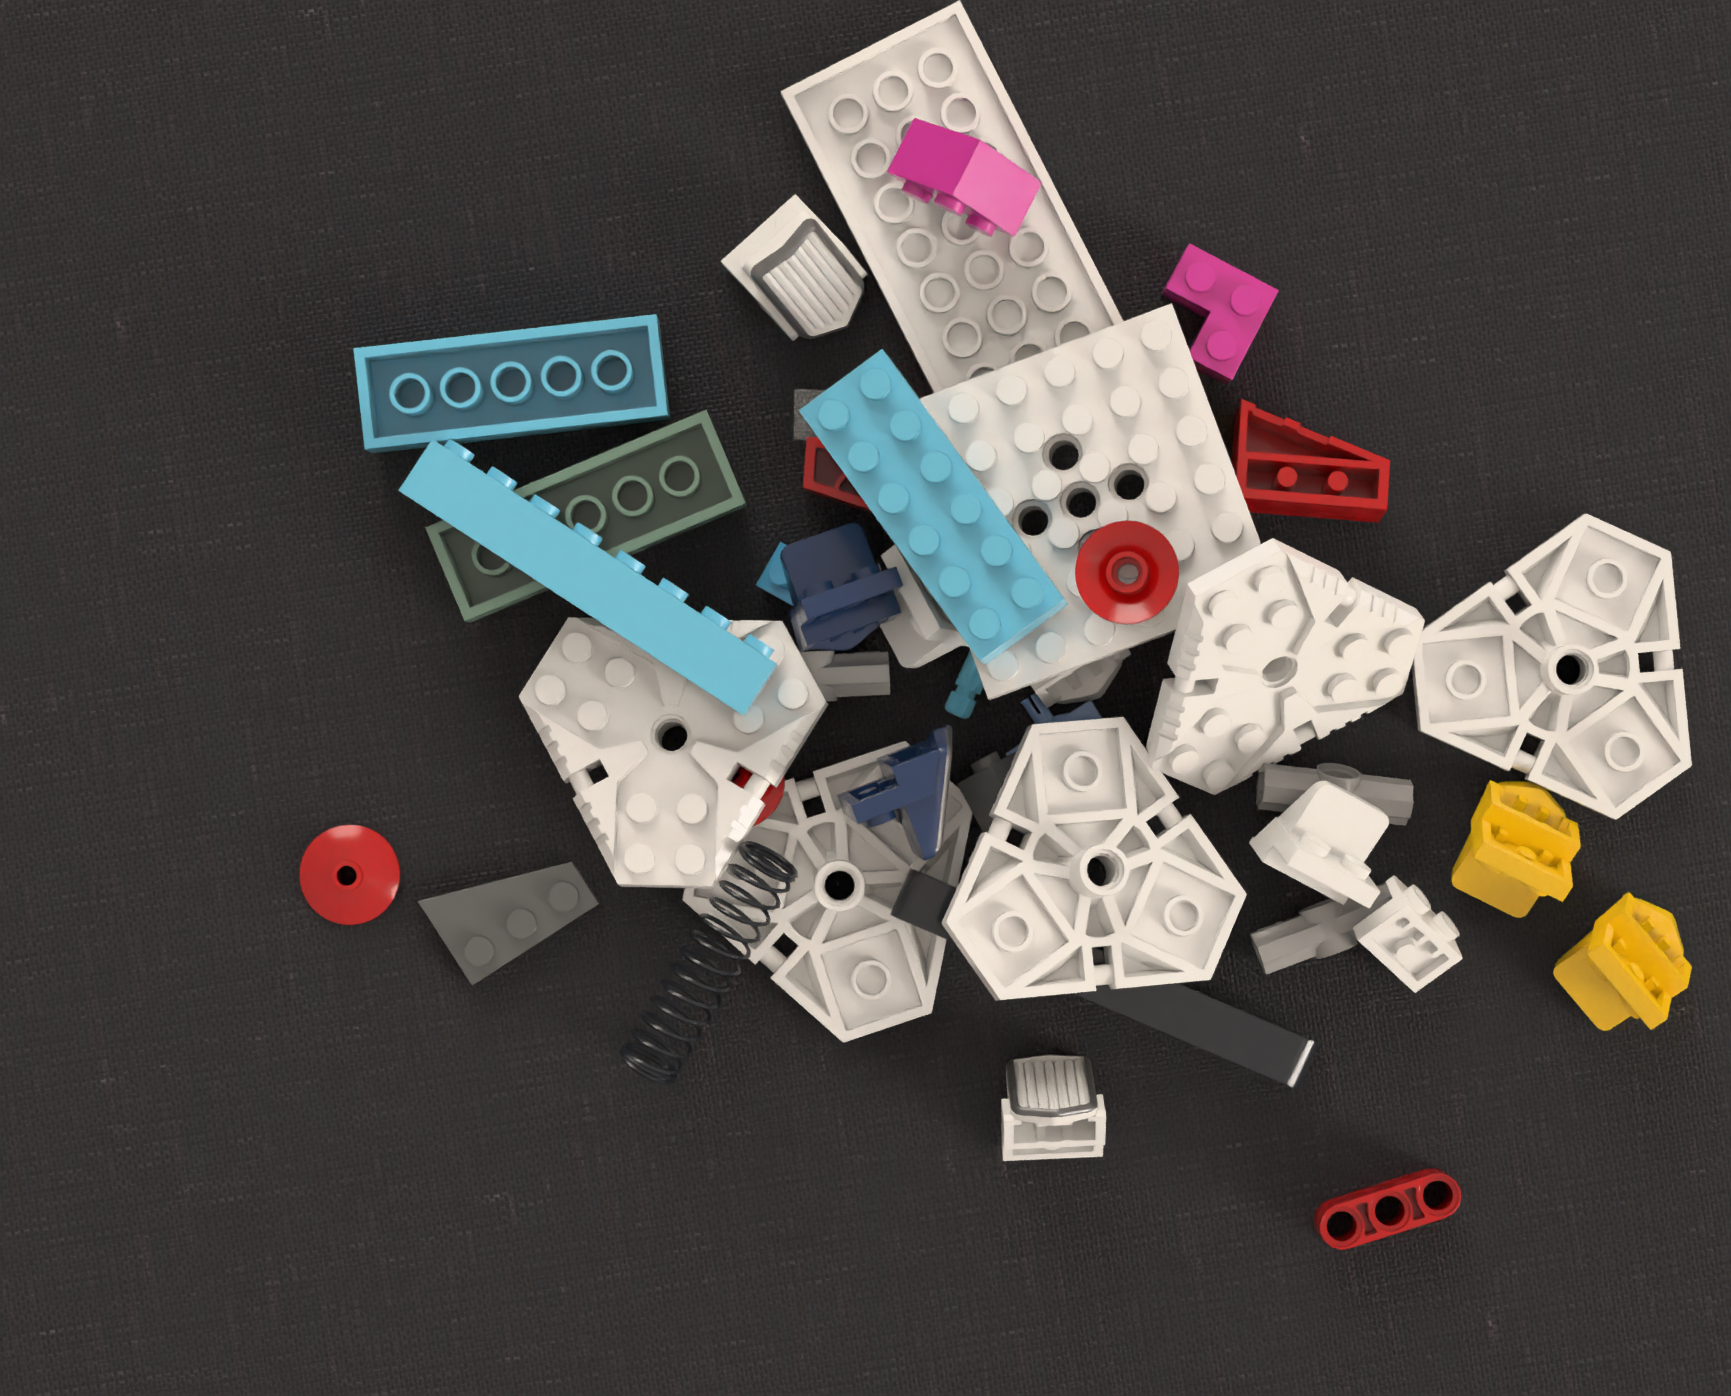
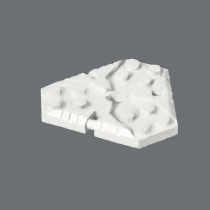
M1586 513L1504 570L1506 576L1494 585L1491 582L1486 583L1423 628L1412 662L1418 731L1505 771H1510L1512 767L1525 773V780L1604 816L1617 820L1692 766L1683 670L1674 669L1673 649H1680L1672 558L1670 551ZM1518 592L1527 606L1514 615L1505 601ZM1653 652L1654 671L1640 673L1638 653ZM1566 655L1574 657L1580 666L1578 679L1569 685L1563 683L1556 674L1558 661ZM1526 734L1540 740L1534 755L1520 750Z
M1274 538L1264 542L1187 584L1167 662L1175 674V678L1163 679L1145 748L1148 752L1150 767L1154 770L1160 769L1162 773L1213 795L1253 776V772H1261L1263 763L1270 764L1273 762L1275 764L1283 760V756L1287 754L1292 755L1300 751V745L1314 737L1320 740L1329 735L1331 730H1339L1346 726V722H1353L1361 718V714H1368L1402 695L1425 620L1416 608L1353 577L1347 583L1339 570Z
M568 617L523 688L519 698L558 769L561 778L566 784L570 782L577 795L573 800L619 886L714 889L764 809L765 804L760 800L770 784L777 788L825 711L828 704L783 621L729 620L732 623L726 631L743 642L748 634L759 639L774 649L769 659L778 664V667L746 716L729 707L595 618ZM675 726L686 729L687 740L680 749L668 751L663 748L662 737L668 729ZM603 764L609 777L594 784L588 772ZM740 766L753 773L744 789L731 782Z
M1124 717L1032 724L1025 731L1011 763L1010 770L1004 779L1003 786L1000 788L997 799L989 813V816L993 818L988 833L980 834L974 852L971 854L967 868L964 870L960 884L957 886L942 921V925L995 1001L1096 991V986L1109 985L1112 990L1205 981L1212 978L1247 894L1193 816L1189 814L1182 817L1172 802L1178 799L1179 796L1161 770H1154L1150 767L1147 750ZM1155 815H1157L1166 828L1156 836L1146 823ZM1011 828L1025 834L1019 848L1006 842ZM1092 858L1100 860L1106 870V879L1101 886L1092 883L1088 877L1087 865ZM1092 948H1104V965L1093 964Z
M906 741L813 771L814 777L795 782L794 778L786 780L784 794L776 810L766 820L752 827L743 841L756 842L777 852L787 859L798 872L795 882L790 883V891L782 894L777 893L781 902L780 908L767 910L771 921L769 925L758 927L761 934L760 941L748 943L751 950V956L748 959L754 964L760 960L774 973L771 979L843 1043L931 1014L947 939L890 915L910 868L957 888L972 811L960 789L949 780L942 847L935 857L924 861L912 852L897 810H894L896 818L868 828L866 822L857 824L846 816L837 797L838 794L882 778L883 774L877 758L910 746ZM821 795L826 812L807 818L802 801ZM739 849L729 863L737 864L750 870L772 888H786L785 882H780L763 874L746 862L740 855ZM771 861V862H772L775 866H777L782 872L787 873V872H786L785 870H783L780 866H778V865L775 864L773 861ZM729 865L719 881L726 880L741 887L763 905H776V900L770 892L741 880L730 871ZM739 871V872L742 873L744 876H746V877H748V878L754 880L753 878H751V877L748 876L747 874H745V873ZM845 871L853 878L854 890L847 898L834 899L826 892L825 880L832 872ZM719 881L714 889L685 888L683 901L698 914L706 913L720 919L745 939L756 938L754 929L750 925L736 921L715 909L710 904L709 897H718L741 910L754 922H766V916L759 908L743 903L726 893L720 887ZM728 887V888L731 889L733 892H735V893L741 895L742 897L748 899L747 897H745L744 895H742L740 892H738V891L732 889L731 887ZM717 903L718 905H720V906L723 907L724 909L728 910L729 912H731V913H733V914L739 916L738 914H736L735 912H733L731 909L725 907L724 905H722V904H720V903ZM706 919V920H708L710 923H712L713 925H715L716 927H718V928H720V929H722V930H724V931L730 933L729 931H727L725 928H723L722 926L718 925L717 923H715V922H713V921H711V920H709V919ZM783 933L798 945L788 958L773 946ZM725 937L739 951L746 955L747 951L741 942Z

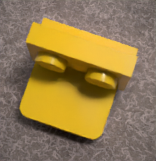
M1490 780L1472 816L1471 832L1452 869L1451 878L1453 886L1516 918L1526 916L1539 896L1549 895L1563 902L1573 887L1570 862L1581 847L1578 823L1566 818L1564 810L1547 789L1537 784L1521 781H1505L1497 784Z
M1628 892L1595 921L1591 932L1558 959L1553 974L1598 1029L1608 1031L1632 1016L1635 1019L1640 1017L1649 1029L1652 1030L1667 1020L1671 999L1688 988L1692 966L1684 958V949L1673 914L1645 900L1634 898Z

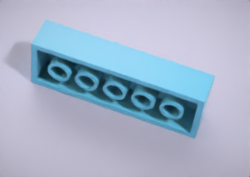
M656 314L353 348L364 447L370 453L424 448L429 445L432 439L441 445H445L449 438L460 444L671 420L660 322Z
M883 349L799 410L979 661L985 665L1069 605Z

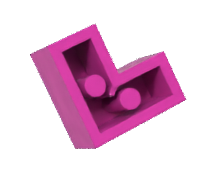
M917 118L913 119L887 171L904 183L901 192L924 204H928L930 199L934 198V203L952 214L961 216L963 212L968 216L965 221L967 226L992 237L995 230L1015 237L1042 184L1041 181L982 140Z
M1189 243L1161 295L1205 317L1189 351L1197 370L1227 385L1236 374L1279 290Z

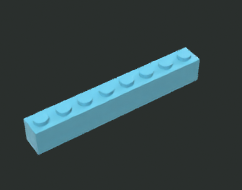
M449 438L444 446L433 439L431 440L398 491L729 707L746 716L778 667L777 663L769 659L774 649L751 634H748L744 642L726 631L732 623L708 606H705L701 614L684 603L689 595L665 578L661 580L658 586L641 575L646 566L622 550L618 552L615 558L598 547L603 538L579 522L571 530L557 521L555 518L560 510L541 497L534 494L530 502L514 493L513 489L517 485L516 481L493 466L485 474L470 464L475 455Z

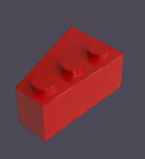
M1241 399L1235 412L1232 467L1249 512L1379 523L1387 511L1390 460L1333 436L1328 438L1301 427L1299 422L1287 417L1284 420L1255 408V404Z

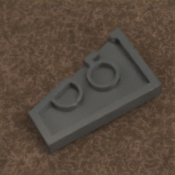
M573 861L418 901L472 986L600 904Z

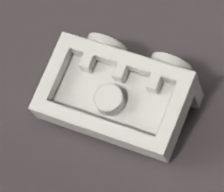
M1393 875L1386 881L1392 899L1355 925L1353 930L1357 940L1416 993L1463 959L1455 941V938L1460 934L1455 924L1443 911L1436 915L1431 910L1429 901L1417 886L1413 884L1408 888Z

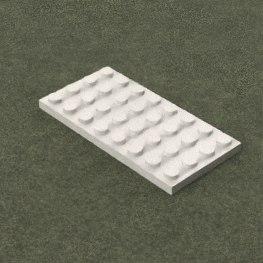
M960 0L781 91V95L933 393L1124 322ZM914 118L980 139L1042 182L1015 237L997 230L994 231L992 237L984 235L965 224L968 216L963 212L961 216H957L937 206L934 203V198H931L928 204H924L901 192L904 183L887 171Z

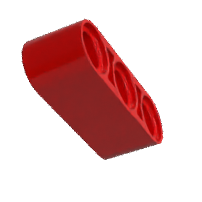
M1435 1168L1423 1169L1325 1201L1316 1210L1314 1217L1315 1229L1319 1236L1331 1247L1340 1250L1350 1249L1452 1215L1460 1205L1461 1190L1457 1182L1442 1170ZM1433 1181H1443L1447 1186L1446 1198L1438 1205H1426L1423 1200L1425 1187ZM1385 1196L1397 1197L1399 1201L1398 1214L1389 1221L1378 1220L1375 1216L1376 1204ZM1340 1211L1348 1212L1352 1219L1348 1232L1342 1236L1330 1235L1327 1231V1222L1331 1215Z

